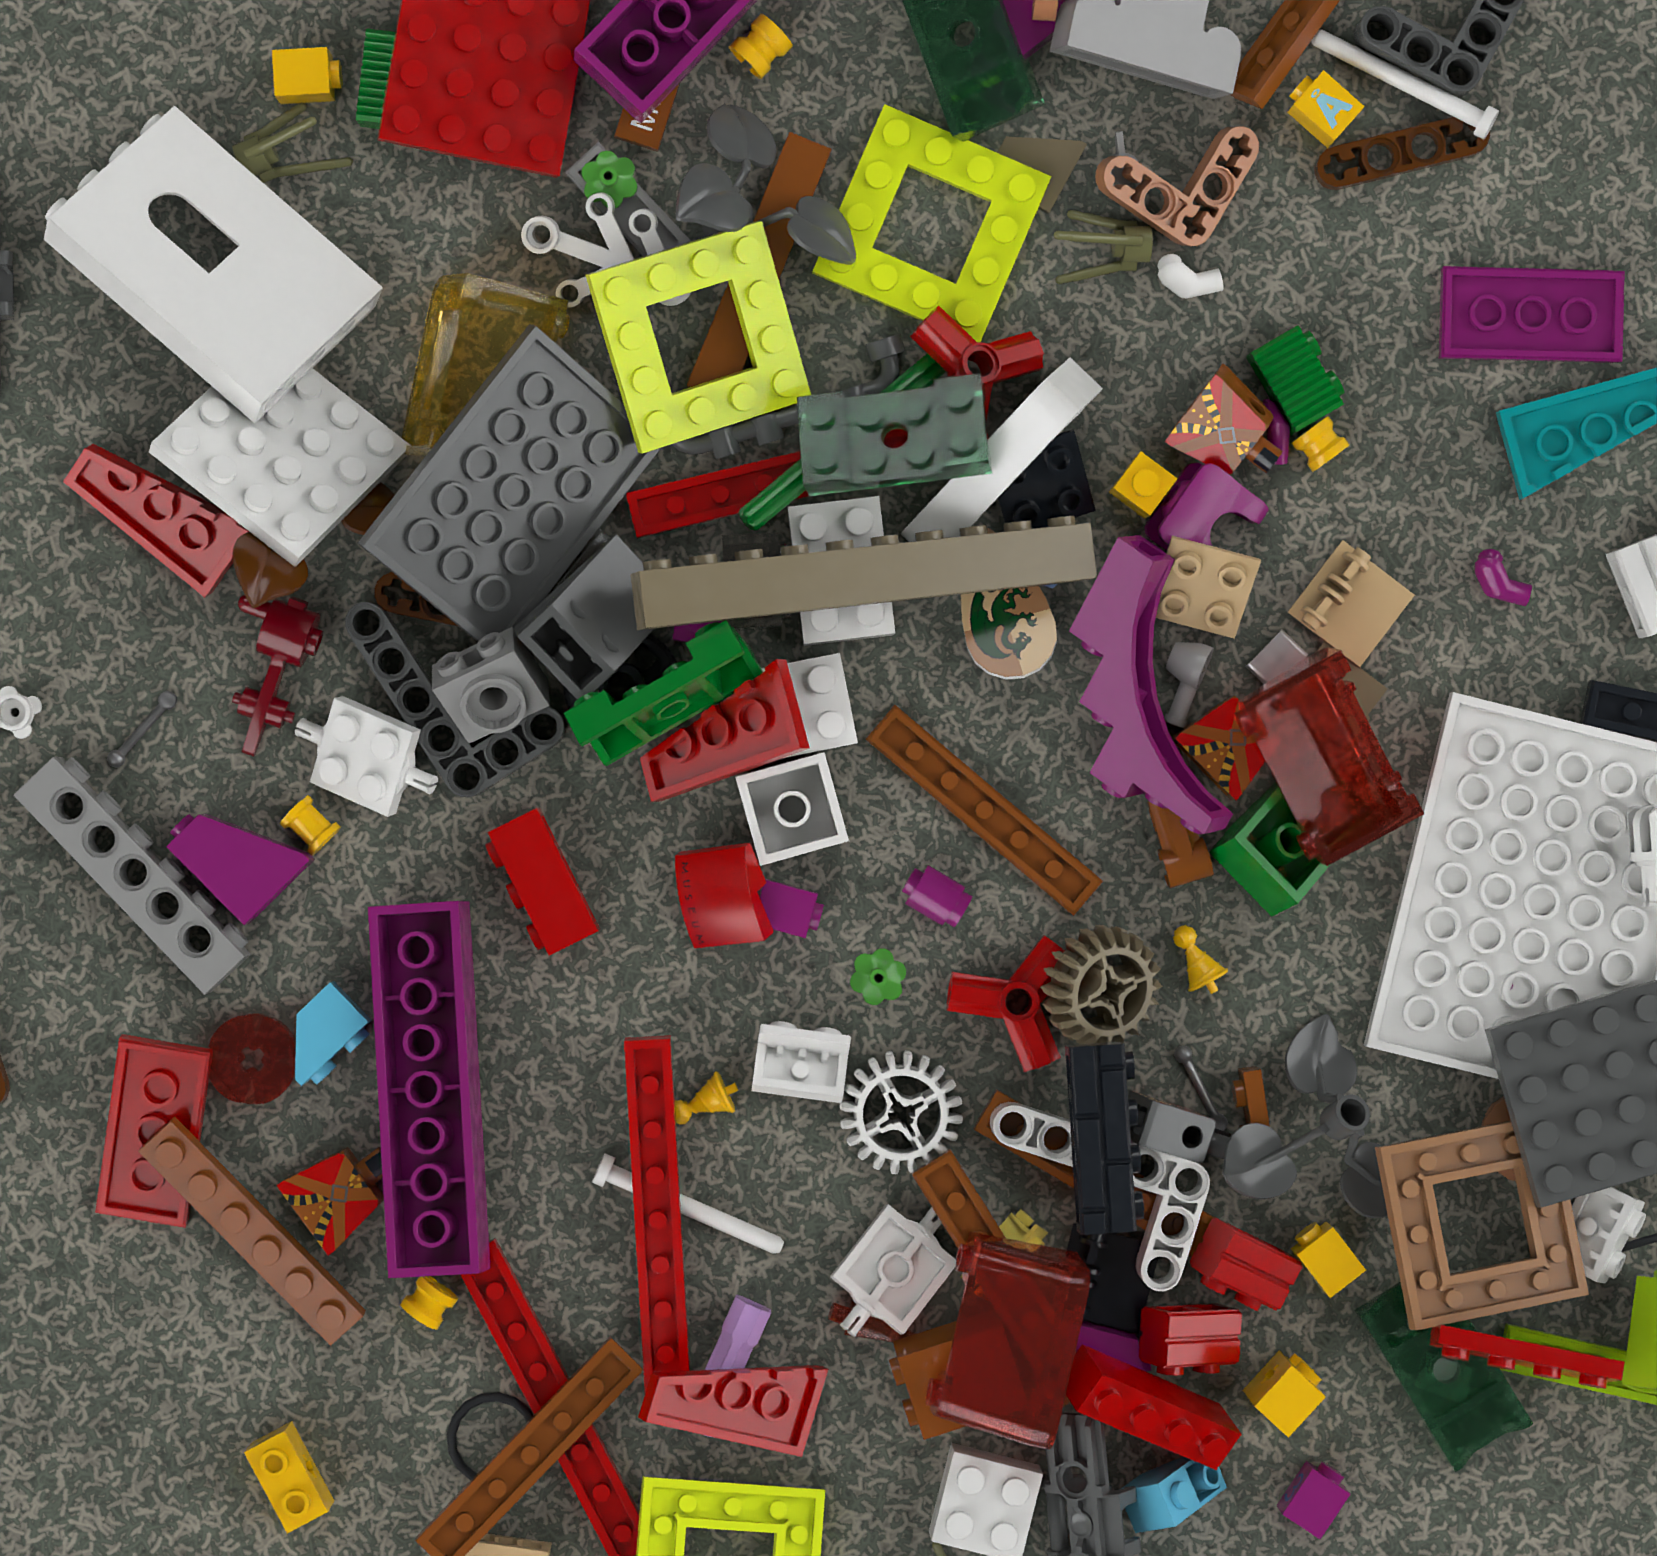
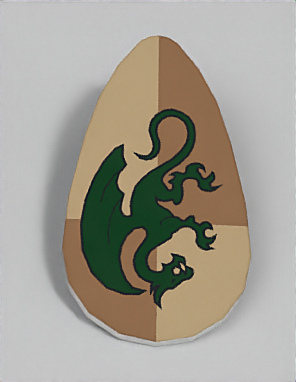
M987 528L988 534L995 533L993 530ZM1039 586L961 594L962 624L967 649L975 664L986 673L1003 679L1025 678L1040 671L1051 659L1057 643L1056 622L1047 599Z

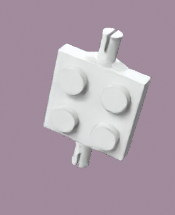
M344 696L334 698L328 721L324 727L306 718L300 719L296 725L299 728L295 729L296 736L316 743L318 746L317 759L310 783L389 817L396 814L401 795L408 785L420 789L427 794L433 793L437 786L434 784L438 782L437 776L415 768V749L421 730Z
M889 1204L885 1205L831 1274L830 1278L848 1291L856 1303L852 1311L840 1324L853 1337H856V1334L870 1316L882 1319L900 1335L904 1334L959 1263L941 1248L936 1237L933 1235L942 1222L936 1216L937 1214L932 1207L920 1223L906 1219Z

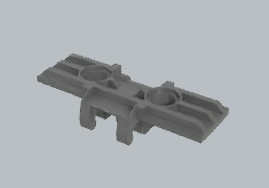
M1044 1413L1043 1422L1048 1475L1042 1477L1041 1488H1044L1046 1493L1051 1548L1046 1550L1047 1556H1133L1140 1553V1537L1134 1536L1124 1539L1122 1510L1127 1505L1137 1501L1136 1487L1128 1486L1121 1490H1113L1112 1485H1109L1104 1423L1081 1413ZM1076 1466L1082 1469L1087 1480L1083 1474H1072L1071 1467ZM1065 1499H1067L1068 1528H1069V1532H1070V1544H1071V1546H1069V1543H1068V1532H1067V1520H1066Z

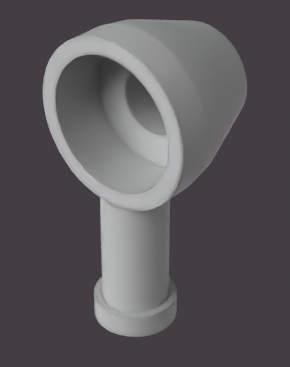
M1175 643L1168 658L1166 669L1180 681L1170 710L1164 716L1166 722L1185 728L1187 723L1185 719L1211 660L1213 647L1202 643Z

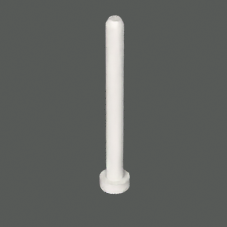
M1319 29L1311 40L1313 46L1475 127L1474 135L1483 140L1488 135L1499 114V110L1488 106L1483 111L1323 29Z
M604 1153L592 1183L603 1187L605 1181L633 1193L632 1172L614 1165L615 1157ZM680 1194L681 1214L770 1253H780L784 1244L781 1237Z

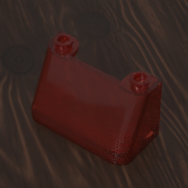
M1328 647L1308 656L1239 700L1237 704L1240 711L1234 713V718L1246 738L1252 736L1302 832L1296 838L1308 860L1316 857L1325 866L1340 860L1424 815L1415 794L1407 795L1402 784L1398 782L1402 778L1398 771L1392 769L1353 692L1357 690L1354 683L1343 680L1346 673L1352 670L1342 650Z
M970 1231L967 1244H960L956 1256L955 1269L962 1272L965 1287L946 1371L941 1370L937 1379L930 1378L926 1391V1405L930 1406L933 1416L1029 1446L1050 1450L1056 1439L1090 1288V1270L1078 1253L1074 1251Z

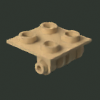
M1172 536L1167 554L1173 557L1175 561L1162 589L1156 618L1235 639L1261 559Z
M1342 540L1287 613L1355 665L1361 667L1415 595L1370 561L1371 556L1359 547L1354 549Z

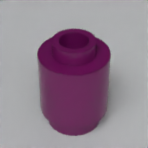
M927 865L923 872L915 868L902 889V892L908 895L905 901L906 905L941 926L947 923L955 927L973 897L964 892L965 886L930 865Z

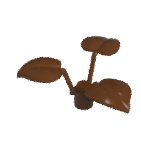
M380 482L341 521L343 526L349 531L364 535L395 494ZM251 532L241 535L233 547L232 555L235 572L239 584L252 608L298 591L307 580L308 567L304 559L294 567Z

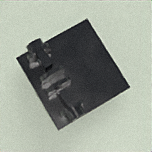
M1074 429L1058 434L998 497L1005 523L1031 521L1032 529L1048 527L1047 519L1074 516L1076 518L1096 511Z
M1073 1223L1051 1311L1066 1315L1065 1318L1083 1323V1320L1139 1334L1141 1309L1146 1306L1150 1288L1139 1277L1136 1270V1259L1142 1240L1115 1233L1081 1235L1077 1232L1076 1223ZM1159 1257L1152 1259L1147 1268L1148 1276L1152 1279Z

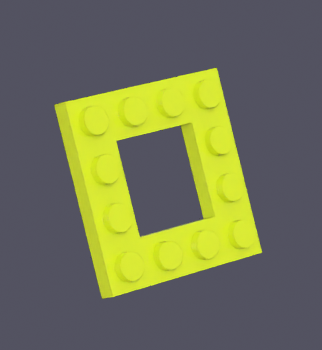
M884 104L839 208L851 230L856 251L855 262L852 265H847L819 256L812 274L921 321L939 305L976 342H981L1052 176ZM907 167L991 202L956 284L873 248Z
M762 221L746 224L742 230L736 232L723 231L585 275L639 453L643 454L812 398ZM728 281L753 367L671 393L646 306Z
M642 1476L636 1556H684L686 1527L774 1533L773 1556H821L825 1490Z

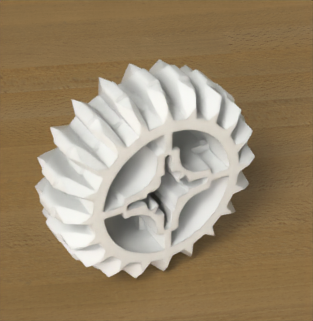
M888 1051L885 1053L888 1066L880 1069L878 1061L872 1057L868 1060V1063L874 1072L868 1077L859 1068L854 1071L855 1077L863 1084L860 1088L853 1084L847 1083L845 1085L844 1091L856 1098L854 1102L842 1101L840 1109L845 1112H853L854 1117L844 1118L840 1123L842 1129L856 1127L857 1131L849 1135L846 1141L849 1146L856 1145L861 1141L865 1143L858 1152V1157L861 1160L866 1159L873 1151L877 1154L873 1161L874 1169L880 1170L885 1158L891 1159V1173L898 1174L900 1161L907 1160L908 1170L912 1173L917 1170L914 1159L922 1156L926 1164L933 1159L929 1154L933 1148L939 1154L948 1150L940 1142L942 1137L950 1141L957 1140L958 1134L954 1130L947 1128L948 1123L960 1124L963 1121V1117L958 1113L949 1112V1108L961 1105L962 1099L960 1096L946 1098L945 1093L953 1090L956 1087V1083L953 1079H948L941 1084L938 1083L937 1080L945 1072L942 1065L936 1066L929 1074L926 1072L930 1061L928 1056L922 1055L916 1067L911 1065V1051H904L903 1064H895L893 1052ZM890 1077H914L927 1084L930 1088L922 1093L918 1092L911 1096L903 1095L895 1088ZM878 1085L886 1100L883 1112L874 1117V1120L864 1124L863 1108L866 1098L871 1090ZM889 1093H893L897 1102L900 1101L904 1107L910 1104L914 1107V1112L908 1113L911 1117L909 1122L914 1130L913 1132H910L906 1124L902 1123L899 1118L889 1119L888 1113L894 1112L891 1107L893 1102ZM938 1100L939 1117L931 1135L924 1140L917 1127V1118L922 1111L928 1108L929 1104ZM889 1130H899L904 1133L913 1147L906 1149L890 1148L876 1141L873 1136L880 1132L883 1134Z

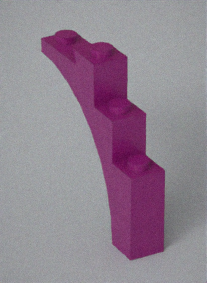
M1140 535L1118 537L1069 632L1082 640L1081 646L1086 651L1103 657L1079 701L1092 711L1091 716L1094 720L1104 726L1113 728L1090 774L1102 782V788L1115 797L1127 798L1145 794V798L1152 804L1161 808H1168L1181 817V824L1194 833L1207 834L1226 828L1233 813L1204 788L1185 764L1168 732L1157 698L1153 669L1154 624L1161 592L1175 559Z

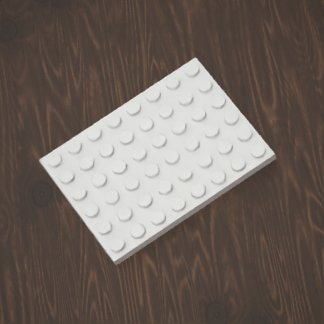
M1455 692L1449 693L1364 1046L1499 1079L1485 1029L1657 980V906L1642 907L1641 868L1636 866L1635 862L1630 861L1627 820L1629 807L1657 805V742Z

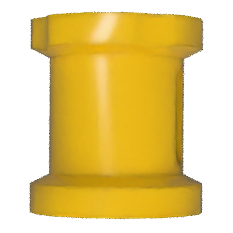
M307 795L286 814L279 824L284 829L290 827L308 845L307 852L313 856L340 830L341 826L337 822L331 824L312 805L313 799Z

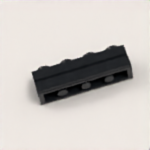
M1122 1042L1065 1045L1077 1232L1081 1235L1137 1231L1136 1220L1144 1219V1201L1142 1191L1134 1192L1133 1173L1141 1172L1140 1148L1138 1144L1131 1145L1130 1126L1138 1125L1136 1098H1128L1127 1080L1135 1079L1133 1052H1125V1043Z

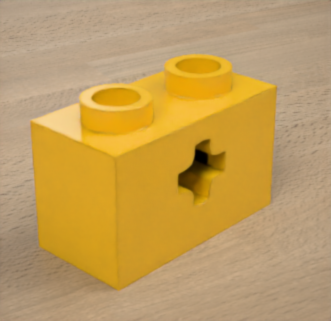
M1280 1350L1243 1389V1392L1254 1407L1288 1438L1326 1398L1317 1387L1322 1379L1296 1353L1288 1359Z
M292 1421L253 1441L245 1450L244 1454L287 1534L330 1510L335 1500Z

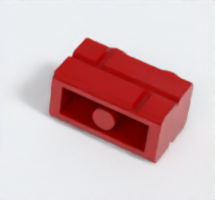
M1218 1218L1212 1219L1202 1237L1204 1241L1198 1244L1190 1259V1266L1203 1274L1200 1283L1222 1295L1225 1294L1228 1288L1236 1291L1234 1299L1255 1311H1259L1262 1304L1276 1311L1281 1309L1290 1292L1289 1286L1294 1284L1303 1267L1302 1262L1284 1250Z
M1217 1303L1144 1306L1141 1309L1140 1330L1143 1332V1335L1140 1336L1139 1358L1141 1362L1157 1366L1156 1372L1163 1375H1184V1367H1193L1192 1370L1199 1373H1220V1365H1231L1239 1362L1240 1340L1238 1335L1241 1334L1242 1313L1239 1309Z

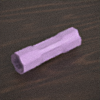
M736 1295L705 1370L745 1368L753 1348L758 1344L770 1317L771 1310L748 1298Z

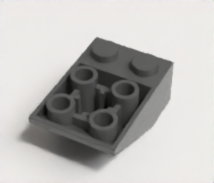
M617 534L612 536L514 627L517 637L576 699L594 692L624 663L653 630H637L630 574L643 571V562Z

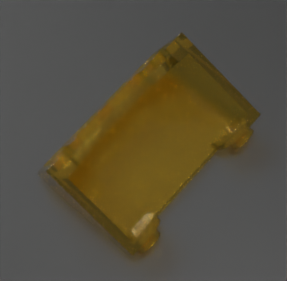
M470 273L441 276L432 291L403 427L402 439L411 445H406L404 454L421 459L425 458L529 324L537 326L554 342L558 338L562 339L569 327L570 317L569 313L566 312L569 300Z

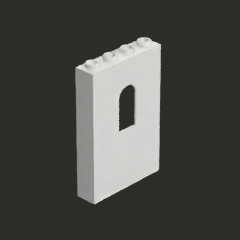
M173 106L162 117L159 114L152 116L141 129V136L132 144L126 141L118 146L109 158V164L100 172L96 169L90 171L81 180L77 187L78 191L68 200L64 197L60 198L50 207L45 216L47 225L44 240L253 423H256L375 308L383 287L176 106ZM159 196H179L191 204L238 247L208 273L153 225L149 218L148 208L151 202Z

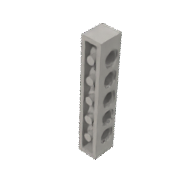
M52 757L14 794L15 798L204 995L211 993L251 955L244 947L249 942L247 938L232 923L227 924L225 927L213 915L217 910L214 903L200 890L193 894L181 882L185 877L184 872L170 858L165 857L161 861L149 848L154 843L150 836L135 823L129 827L117 815L122 811V808L107 792L102 790L97 794L86 781L90 778V774L78 761L72 757L67 761L63 757ZM71 793L77 794L83 802V810L75 819L70 818L63 808L65 798ZM102 826L110 828L115 836L114 846L108 852L100 850L95 843V834ZM133 859L143 862L147 869L146 879L140 885L132 883L127 877L126 869ZM165 892L173 894L179 903L178 912L172 918L162 915L158 908V900ZM196 925L206 928L210 934V944L204 951L195 949L190 943L189 935Z

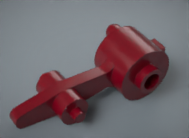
M245 595L241 596L238 600V607L242 612L264 619L257 640L256 652L271 657L261 691L246 687L242 694L235 692L232 698V703L238 704L237 713L252 718L242 749L244 754L255 757L266 724L281 729L285 721L291 724L294 721L296 713L289 711L291 702L278 698L276 695L286 663L301 668L308 655H316L323 638L324 631L318 629L320 614L308 610L309 602L293 596L289 598L288 602L276 598L272 603L266 602L259 607L252 608Z

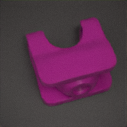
M1197 462L1189 463L1184 467L1176 482L1146 522L1144 527L1145 534L1150 540L1166 551L1172 536L1212 546L1210 540L1211 528L1221 515L1232 513L1252 524H1260L1269 509L1261 499L1243 487L1217 465L1211 463L1204 465Z

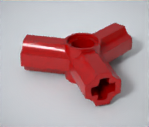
M939 305L910 335L924 351L947 371L950 387L942 431L948 433L950 437L961 440H980L984 437L993 384L1043 369L1044 352L1039 339L1031 331L990 343L976 342ZM968 360L977 364L981 373L980 377L971 373L967 364Z
M1045 935L1040 938L1009 979L952 971L948 986L946 1011L1003 1019L1023 1072L1038 1069L1061 1058L1040 1006L1047 996L1040 986L1051 982V977L1046 974L1044 968L1055 967L1058 960L1055 959L1052 952L1060 951L1064 953L1065 950ZM1022 988L1028 995V1005L1020 1013H1011L1005 1005L1006 996L1011 990Z

